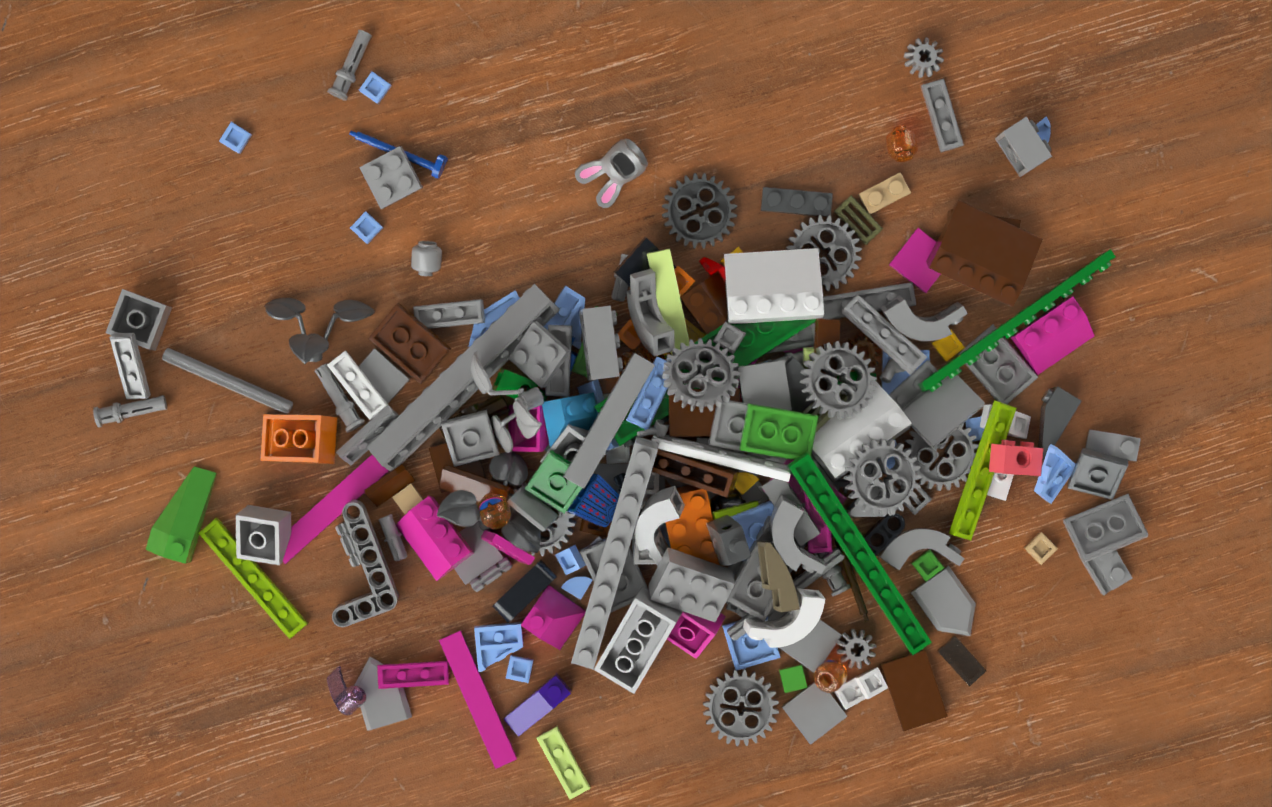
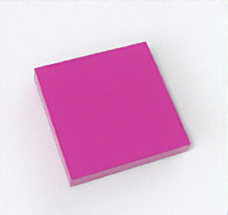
M917 228L889 264V266L908 281L913 282L924 293H927L941 275L929 269L926 262L936 241Z
M484 530L481 535L482 540L521 563L531 565L535 557L517 548L496 533Z

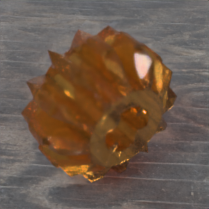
M856 333L854 334L855 342L849 338L846 340L851 348L853 346H857L860 349L866 347L868 351L865 353H868L867 357L863 356V360L871 359L870 363L874 366L879 364L874 357H882V353L875 352V349L880 347L878 345L873 346L871 339L867 341V335L863 333L861 340L859 334Z

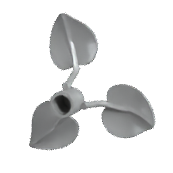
M474 352L471 360V374L475 384L483 394H518L513 403V414L502 422L497 415L491 417L490 420L496 440L505 452L509 453L513 449V442L508 430L505 428L506 424L517 417V425L523 436L527 439L535 436L542 423L536 420L529 410L544 404L542 393L537 387L525 392L523 388L518 390H492L491 381L477 357V352Z

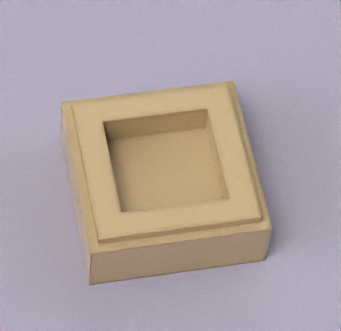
M412 483L392 497L405 515L424 500Z
M1039 532L1024 547L1040 565L1058 549L1042 532Z

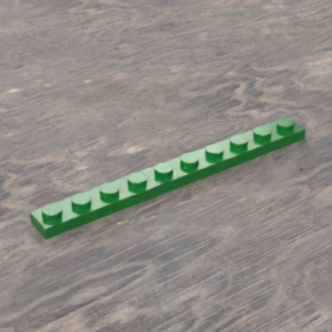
M1110 249L1099 255L917 384L921 391H935L943 385L941 380L947 376L951 379L961 372L960 367L965 363L970 366L981 358L979 353L985 349L987 352H990L999 345L998 340L1003 336L1006 339L1018 332L1016 327L1020 324L1028 325L1037 318L1035 315L1040 310L1046 312L1055 306L1054 300L1060 296L1064 299L1072 294L1075 285L1080 283L1083 286L1093 279L1092 273L1097 270L1101 273L1112 265L1110 261L1116 257Z
M806 452L788 464V468L909 652L914 655L932 642L810 455Z

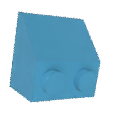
M594 392L544 402L542 408L550 447L568 424L590 430L598 416V412L594 407L596 405Z

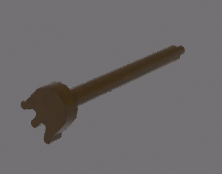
M834 538L836 547L844 555L842 564L860 615H863L865 622L869 621L868 611L851 562Z

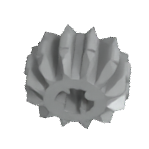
M918 38L915 40V46L913 44L907 46L910 52H905L904 57L910 60L905 62L904 65L905 67L913 66L910 74H914L918 70L919 78L923 77L924 71L928 77H931L933 71L938 72L940 70L938 64L943 63L944 59L938 55L942 54L943 50L934 49L938 44L936 41L929 45V38H925L922 44ZM925 53L928 57L924 62H921L919 59Z
M851 629V637L844 632L842 636L846 641L838 640L837 644L843 646V648L836 650V653L839 655L845 654L841 657L840 661L844 663L849 660V668H852L856 662L857 668L861 669V661L869 665L870 661L867 659V656H876L874 652L869 651V649L876 648V644L869 643L873 638L871 635H867L864 638V630L861 629L857 636L855 629ZM855 643L860 647L862 646V649L858 650L859 654L857 655L853 651L851 652Z

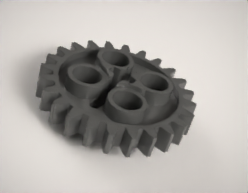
M694 173L693 180L691 181L687 176H684L685 183L682 184L677 180L676 185L678 188H669L672 196L665 195L664 197L669 202V204L662 205L663 209L668 210V212L662 214V218H669V221L664 226H672L669 235L677 233L676 242L682 238L685 239V247L689 242H692L693 249L697 247L698 243H701L702 248L705 249L706 242H709L714 247V239L722 242L721 234L723 233L728 236L730 234L727 226L734 227L735 225L730 221V219L737 218V214L731 212V210L737 208V205L730 204L735 199V196H727L730 188H721L724 181H720L718 184L714 183L715 176H712L710 181L706 180V173L703 174L701 179H698L697 174ZM704 190L711 192L712 199L709 202H703L699 197L700 192ZM681 199H687L691 203V207L683 211L679 209L678 202ZM715 202L719 203V206L705 210L702 217L699 214H695L685 220H680L681 216L695 212L696 206L703 209ZM711 212H717L721 216V221L716 224L711 223L708 215ZM692 220L696 221L700 229L697 232H690L686 224Z

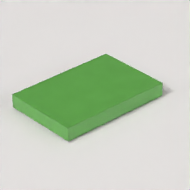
M748 403L739 450L796 460L806 452L811 457L819 416Z

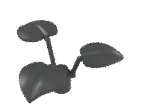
M278 298L264 305L266 313L274 319L289 320L294 317L298 319L302 334L292 336L289 339V346L292 352L304 364L322 360L323 353L329 348L327 339L337 318L344 322H354L375 314L373 308L356 300L340 301L334 305L333 310L336 313L332 315L324 337H321L318 334L306 335L303 319L300 313L305 312L306 307L301 301L293 298Z
M516 452L500 453L494 456L489 465V471L493 478L498 481H504L503 485L505 486L509 483L512 486L519 487L526 481L528 476L526 462ZM458 490L452 492L442 501L438 509V517L462 527H470L479 522L478 525L481 530L493 532L496 527L500 528L503 525L501 532L504 539L511 542L517 548L533 553H538L540 549L541 531L523 515H516L513 520L506 518L500 521V511L495 507H488L484 512L479 511L480 505H476V497L469 491Z

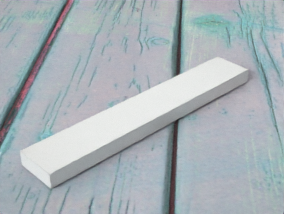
M653 435L651 440L659 443L658 449L787 482L790 479L791 471L785 464L678 437H669V435H665V437Z

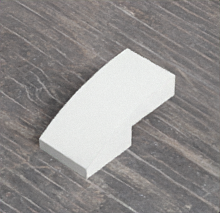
M990 404L983 407L980 427L984 429L992 408ZM1016 411L1008 436L1027 439L1031 416Z
M876 667L833 688L843 710H847L857 703L870 699L888 689V686L879 668Z

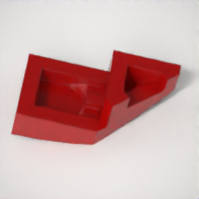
M706 257L699 260V263L709 277L718 272L726 283L724 266Z

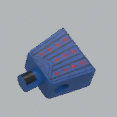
M592 474L586 487L582 488L567 511L596 525L607 527L613 520L619 494L600 475Z

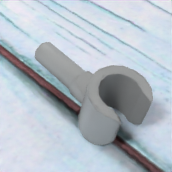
M658 419L653 428L639 431L637 436L656 435L658 437H665L669 425H664V421Z

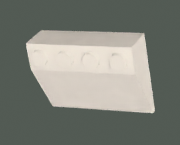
M818 248L724 254L729 324L823 319L824 304Z
M875 380L871 381V385L875 386L876 389L869 391L873 399H865L868 404L867 407L863 408L860 406L861 412L857 414L853 412L851 417H847L844 413L841 419H838L835 413L834 417L830 418L815 433L812 454L833 483L849 472L845 467H852L853 464L848 459L857 458L854 450L863 452L862 444L871 447L870 441L875 440L879 445L880 439H885L886 444H888L889 440L899 437L912 424L898 404ZM850 386L854 391H856V388L854 386Z

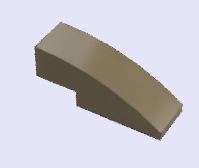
M757 541L762 588L772 591L774 610L779 612L800 610L796 589L784 561L770 542Z

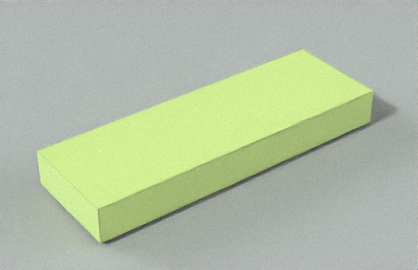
M558 726L536 737L570 800L591 788Z

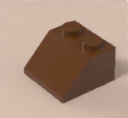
M718 272L680 297L682 303L705 335L723 325L725 321L728 322L726 283Z

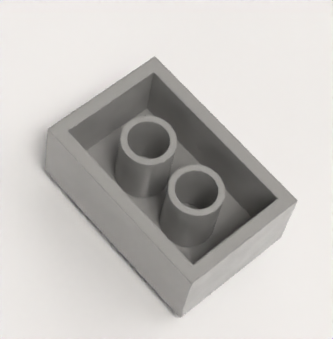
M611 306L580 310L579 316L588 381L619 377V372L623 371L622 358H617L616 349L620 348L619 335L614 334L613 327L617 324L616 311H611Z
M667 547L648 588L651 601L716 622L735 582L731 569Z

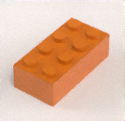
M692 485L676 488L685 506L679 519L665 522L671 549L719 565L706 523L713 521L707 490Z

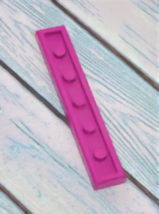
M373 455L367 458L291 527V536L283 558L284 564H287L342 514L344 506L349 501L358 500L365 493V489L380 480L389 470L384 468Z
M460 630L440 639L439 642L495 769L517 760V756L480 672H478L462 631Z

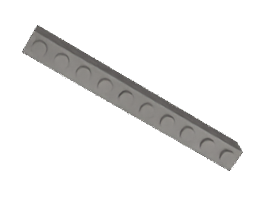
M534 284L531 288L527 289L519 300L509 306L506 312L497 321L493 322L482 336L475 339L473 344L463 354H460L447 370H444L430 386L423 390L422 394L414 402L410 403L396 419L390 422L389 426L380 435L373 439L372 443L367 447L368 450L390 472L400 466L441 426L442 421L450 418L479 389L471 374V360L474 352H477V357L490 379L509 360V356L531 324L538 321L544 326L560 309L537 285Z
M636 437L571 661L572 664L594 670L658 451V442Z

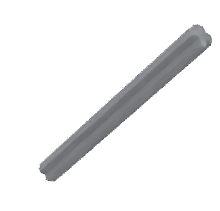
M167 348L163 353L162 360L285 414H289L292 410L293 402L173 349Z
M838 548L833 549L832 552L821 558L826 564L823 573L820 574L815 571L813 574L804 571L793 580L795 589H805L844 559L843 553ZM773 607L770 610L768 616L772 614L774 611H776ZM747 614L730 627L727 633L735 641L746 633L743 628L744 619H759Z

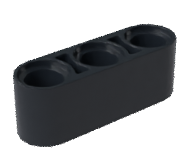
M897 513L891 516L886 515L863 536L875 556L903 531L905 521ZM891 517H896L899 521V525L895 530H890L887 525ZM875 533H879L882 536V542L878 546H873L870 541L871 536Z
M540 560L492 607L509 623L557 576Z

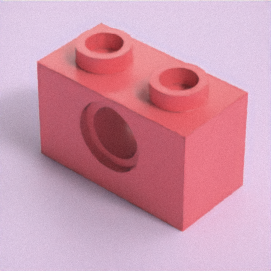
M1001 440V444H991L989 472L1041 476L1043 448L1034 447V442L1020 441V446H1016V441Z

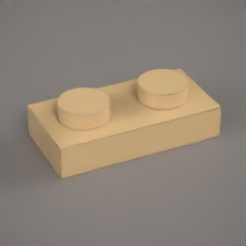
M900 172L858 195L866 211L871 215L911 194V191Z

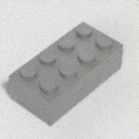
M642 586L594 670L635 694L683 611L651 601L649 590Z

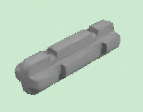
M346 523L338 524L335 529L338 535L341 536L340 540L346 555L350 557L349 562L351 566L361 565Z
M507 557L500 560L498 565L495 564L480 575L481 577H476L470 582L475 592L480 591L484 588L485 584L488 585L500 577L502 572H507L512 568V563Z

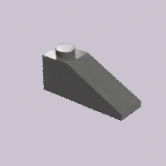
M1058 386L1053 387L1052 390L1048 388L1042 397L1044 403L1041 406L1038 448H1043L1042 461L1045 459L1049 445H1056L1081 403V400Z

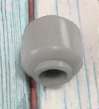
M419 241L418 245L412 248L411 267L419 271L418 274L420 276H432L433 272L441 269L442 250L437 246L436 242Z

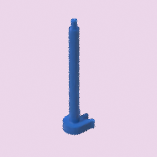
M350 131L349 133L356 140L385 152H390L397 148L361 132ZM405 151L410 162L431 170V176L439 179L448 161L446 156L438 155L436 162L433 163Z

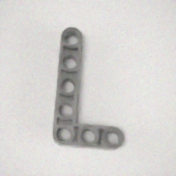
M360 500L349 501L344 506L342 514L372 592L343 602L335 608L332 620L338 627H347L390 611L396 606L399 599L397 588L366 507ZM353 505L357 506L360 510V516L352 517L348 513V508ZM361 527L367 529L368 538H359L356 533L357 529ZM369 549L374 550L377 554V559L373 561L368 560L365 557V551ZM376 571L384 573L385 581H375L373 573ZM384 593H389L393 596L394 602L386 604L382 601L381 596ZM363 601L369 602L372 610L369 612L362 611L360 603ZM338 611H348L350 618L348 620H341L338 617Z

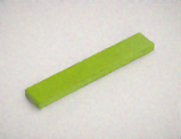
M994 400L949 534L972 540L995 473L989 472L991 444H1001V440H1006L1017 409L1016 407Z
M215 518L198 533L289 639L308 624L255 561L236 558V539L218 518Z

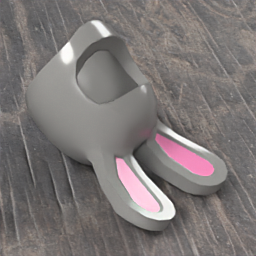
M621 139L610 148L603 158L581 164L575 170L574 175L578 182L586 184L606 173L611 179L599 191L596 201L600 207L609 208L616 201L622 186L640 176L646 170L648 162L644 153L633 141Z

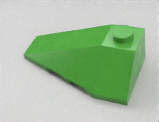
M195 466L192 468L152 526L146 546L147 551L184 564L192 561L199 537L198 533L202 527L217 475L216 472Z

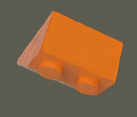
M263 414L260 461L335 464L337 417Z

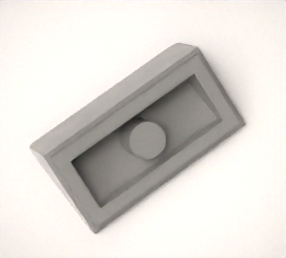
M523 486L507 501L510 506L542 532L547 530L558 517L557 513L535 495L525 490Z

